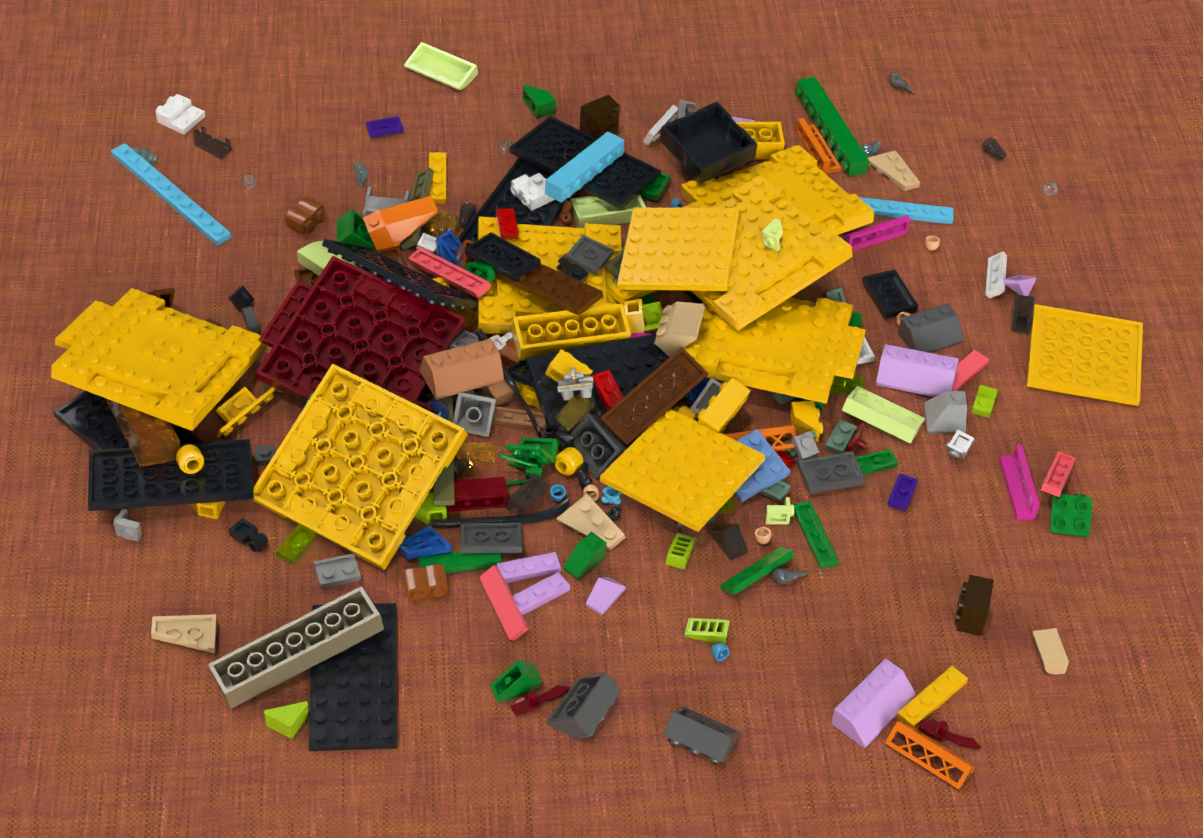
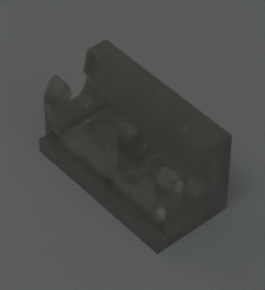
M201 126V133L197 129L193 131L195 146L220 159H223L233 150L229 139L225 138L226 143L212 137L207 134V129L204 126Z
M534 474L510 496L506 509L511 511L513 508H516L518 511L517 515H522L550 486Z

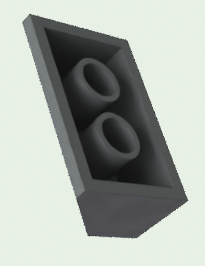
M948 303L901 318L898 334L909 349L933 353L963 343L964 341L958 315Z
M589 412L569 434L574 438L575 448L582 454L583 462L588 463V470L595 479H600V475L627 449L600 422L599 416Z
M607 673L580 676L547 723L549 726L575 739L588 738L595 733V728L605 718L610 706L616 702L621 690Z
M683 706L672 712L664 736L668 737V741L676 745L684 744L688 746L689 751L696 754L701 752L708 755L707 758L709 760L719 763L728 759L742 732Z

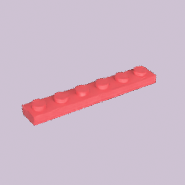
M421 247L408 258L410 264L437 278H443L445 282L478 299L491 288L488 281Z

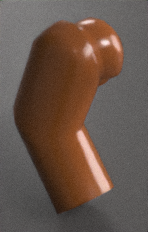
M564 201L559 215L563 224L566 225L570 224L573 220L570 213L573 203L569 201Z

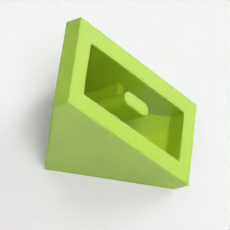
M307 701L264 710L266 726L292 739L309 717Z

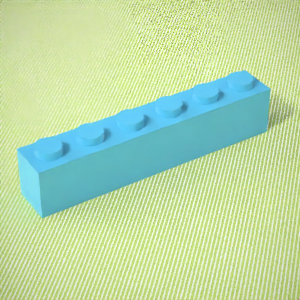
M606 132L546 179L545 194L561 203L570 198L574 192L581 189L584 184L591 181L594 176L601 173L604 168L623 155L625 151L624 139Z

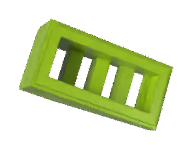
M677 532L666 556L665 565L685 570L696 538Z
M688 618L684 637L716 644H725L730 621ZM693 626H697L696 631H692Z

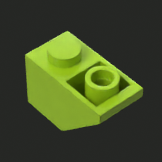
M430 492L414 517L425 524H432V520L447 519L446 505L434 506V492Z

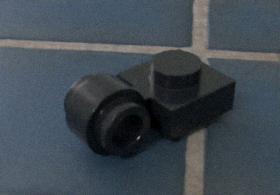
M546 426L542 432L543 438H552L560 441L558 446L560 451L567 447L575 448L574 438L561 429L557 430L555 427L548 429Z
M243 518L228 530L229 535L243 545L250 541L248 546L254 552L261 551L267 546L268 538L263 533L257 534L258 528Z

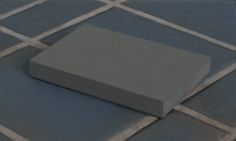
M853 451L799 460L797 463L809 494L864 485L866 481Z
M462 523L461 553H522L521 523Z

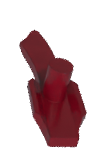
M862 420L856 433L850 439L846 452L852 451L855 445L862 449H865L868 443L861 439V430L865 421Z
M556 685L537 696L535 691H530L528 694L518 697L515 703L511 705V710L514 715L540 708L541 703L559 697L567 692L570 687Z
M933 719L921 721L918 730L942 741H945L946 738L965 747L981 749V746L974 738L948 732L949 727L945 721L938 722Z

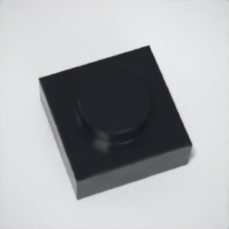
M243 285L228 297L239 312L255 300Z

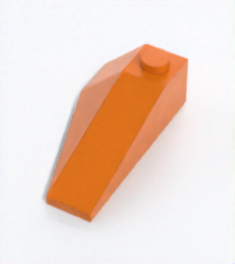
M432 196L378 210L362 218L378 251L401 245L400 243L405 238L410 237L419 226H423L438 213V209Z

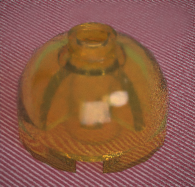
M439 211L427 222V234L435 238L450 229L457 238L461 235V222L452 212Z

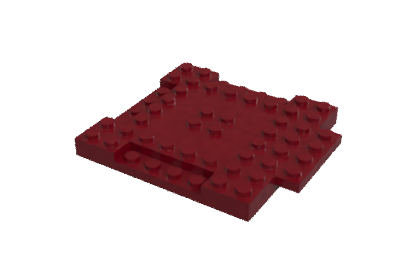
M332 256L312 287L299 280L296 282L261 335L260 342L272 347V349L256 372L257 380L290 396L293 393L308 400L310 394L315 392L331 365L334 364L415 404L427 385L419 371L423 356L449 350L450 344L460 335L465 327V317L437 304H431L422 297H417L411 294V292L397 287V285Z

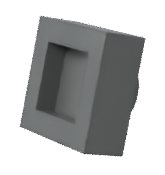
M274 445L254 446L256 466L268 465L275 454Z

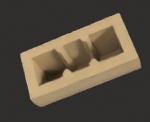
M1057 628L1032 631L1046 672L1054 675L1065 674L1069 661Z

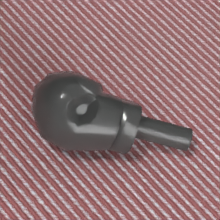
M893 72L890 74L889 83L892 86L901 90L905 88L911 93L914 91L913 88L907 85V82L902 79L899 73Z
M776 568L772 572V579L777 584L785 585L796 581L797 577L806 576L807 573L806 571L796 572L795 570Z

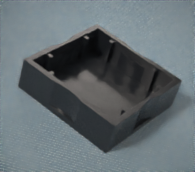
M718 101L697 110L689 116L681 117L661 127L660 142L699 184L753 160L756 156L757 143L743 128L735 123L732 116Z

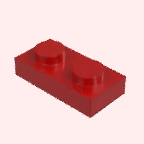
M514 208L496 209L495 215L499 236L505 240L518 239L519 233Z
M610 370L592 375L594 386L607 411L623 398Z

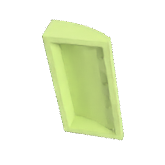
M423 42L420 43L404 64V67L459 91L469 85L478 75L477 65Z
M640 194L622 209L594 195L570 199V202L573 203L571 208L578 228H585V223L605 225L630 223L634 207L646 208Z
M323 241L311 243L297 251L298 262L318 276H320L332 256L339 259L342 257L340 254L334 255L329 253L328 248L322 246ZM352 261V262H348V263H350V264H352V265L355 266V263H356V262Z
M856 386L847 397L842 411L908 443L913 441L925 420L924 417L859 386Z

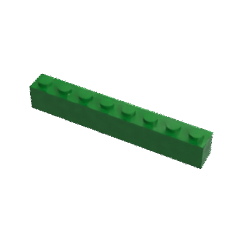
M814 76L798 79L794 89L795 95L800 99L802 106L808 112V116L812 118L821 136L825 139L835 158L841 164L842 170L846 172L848 177L867 173L868 157L817 78Z

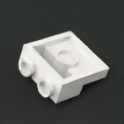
M176 94L174 97L170 96L165 105H159L156 109L158 123L183 135L206 117L205 111L192 106L190 99Z
M540 173L531 177L525 174L511 181L510 189L512 194L517 196L523 205L527 206L531 211L555 200L545 194L546 179Z

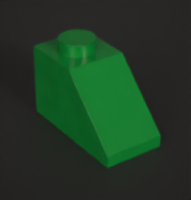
M527 85L523 86L522 99L536 119L555 114L556 99L547 90Z
M591 531L577 543L563 569L577 580L581 579L605 558L607 542Z
M518 659L492 682L490 687L496 701L503 702L528 694L542 682V679L535 664Z

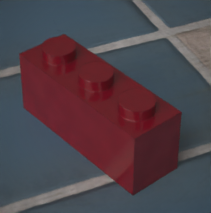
M505 476L454 480L455 505H447L448 512L507 507L508 494Z

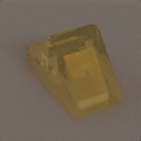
M580 393L576 398L572 397L556 415L555 419L570 431L595 407V404L589 398H581Z
M464 441L457 452V457L474 472L475 461L495 463L496 444Z

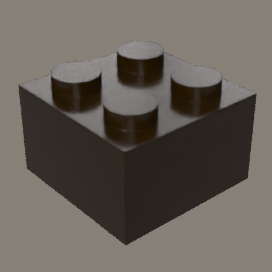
M609 94L582 105L580 109L579 130L597 139L606 132L612 134L618 132L620 105Z
M969 574L968 581L963 582L954 621L958 622L957 631L977 636L982 635L989 613L994 580Z

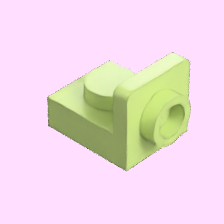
M774 219L762 231L763 245L776 251L780 249L779 239L783 232L780 220Z
M785 497L784 505H767L765 524H789L790 517L794 516V505L790 504V497Z

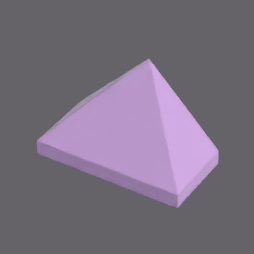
M1025 275L1003 279L1004 284L1025 300H1027L1036 281V277Z
M599 577L586 602V606L603 615L626 590V587L610 577Z

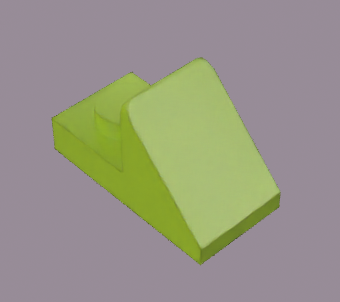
M660 301L645 304L641 307L647 323L643 330L644 333L658 331L659 322L663 315Z
M979 385L971 413L990 418L998 389Z

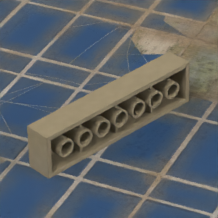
M362 586L209 663L208 666L214 681L230 709L375 635L384 630V626L379 612Z

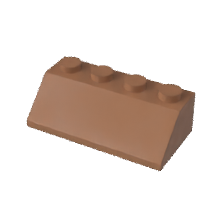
M492 339L423 356L419 369L435 399L504 381L500 352Z

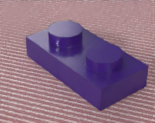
M399 116L366 122V129L370 138L403 132Z
M899 473L887 506L906 512L918 479Z

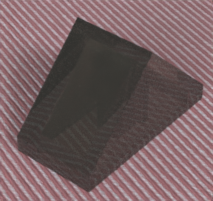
M1015 296L1011 310V331L1030 333L1034 297Z
M725 523L709 530V534L730 561L748 552L739 524Z

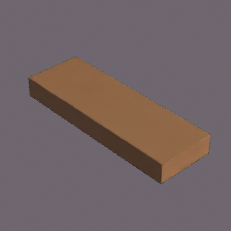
M495 406L492 425L536 431L526 410ZM531 411L540 432H543L546 427L543 413Z

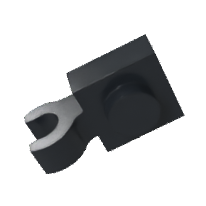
M561 257L558 260V263H560L556 267L558 271L581 282L588 279L589 273L577 264L571 266L565 257Z

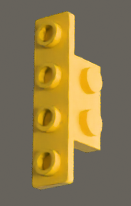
M244 387L222 404L216 412L227 424L219 430L216 437L218 439L223 435L227 437L234 430L233 427L236 424L240 426L248 419V414L252 413L254 415L260 410V405L263 402L269 403L275 397L273 393L276 391V388L272 387L260 398L256 399Z

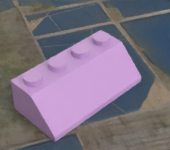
M885 344L876 385L936 397L945 391H952L959 358Z
M885 658L834 709L831 724L865 749L893 721L897 713L916 697V693L903 670Z

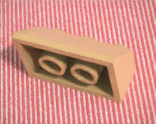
M678 301L672 305H667L662 311L663 315L659 322V329L656 332L655 344L671 357L681 347L685 348L695 341L698 337L705 306L699 303Z

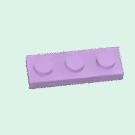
M556 552L497 563V567L506 583L561 572Z
M557 572L513 595V598L523 616L570 591V585Z

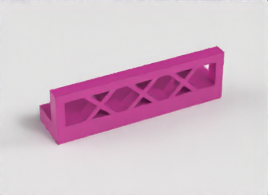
M907 215L840 237L852 246V251L907 234L911 218Z
M1016 445L1013 455H1001L999 457V464L1016 520L1035 519L1040 503L1022 445Z

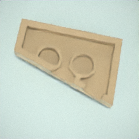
M896 150L868 157V166L872 165L877 168L876 171L879 174L884 173L889 177V181L903 191L919 187L920 181Z
M588 494L584 495L557 518L559 523L565 524L585 536L592 531L607 542L606 548L609 550L626 538L624 533Z
M216 614L153 616L151 636L152 639L215 653Z

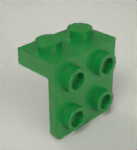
M521 437L520 445L507 444L505 449L515 458L547 465L548 463H555L560 441L552 438Z
M1062 492L1060 497L1050 495L1048 504L1052 505L1050 532L1087 537L1090 534L1093 498L1086 497L1084 494L1067 495L1066 492Z

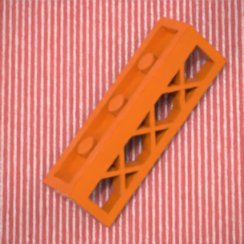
M804 118L798 119L796 133L808 153L817 160V167L825 174L841 171L840 164L815 124L808 126Z
M794 425L759 430L767 442H775L771 446L775 452L795 449L793 444L781 442L782 440L796 437ZM755 430L723 435L737 441Z
M897 721L885 742L888 746L957 789H961L968 775L972 774L976 767L904 721ZM897 732L905 735L907 745L898 746L892 742ZM917 744L923 746L925 756L919 758L914 756L911 746ZM939 756L942 758L944 768L935 769L932 767L930 757ZM956 767L964 773L960 780L956 782L951 779L948 769Z

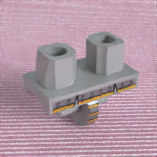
M575 367L571 368V374H564L565 380L558 381V392H561L563 400L574 399V390H580L581 398L592 396L593 376L584 377V372L577 373Z

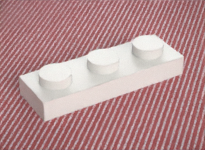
M674 104L646 135L643 142L647 146L652 141L656 142L661 135L662 126L675 121L677 118L675 114L679 108Z
M1004 251L988 258L985 295L989 299L1005 292L1003 279L1006 278L1007 255Z

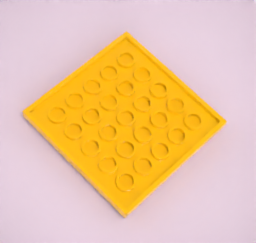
M634 207L617 282L618 290L727 291L740 219V208Z
M1034 304L1027 387L1139 406L1143 323Z
M670 409L650 425L600 475V482L699 532L765 461V455Z

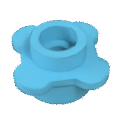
M610 486L602 490L604 497H602L603 503H614L616 505L621 503V492Z

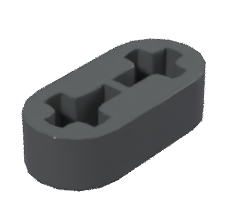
M252 307L242 308V316L247 330L260 335L259 325Z

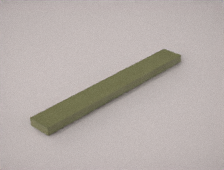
M433 395V400L445 402L450 413L448 421L453 423V395L440 399H435ZM454 458L448 468L442 470L434 483V506L455 505Z

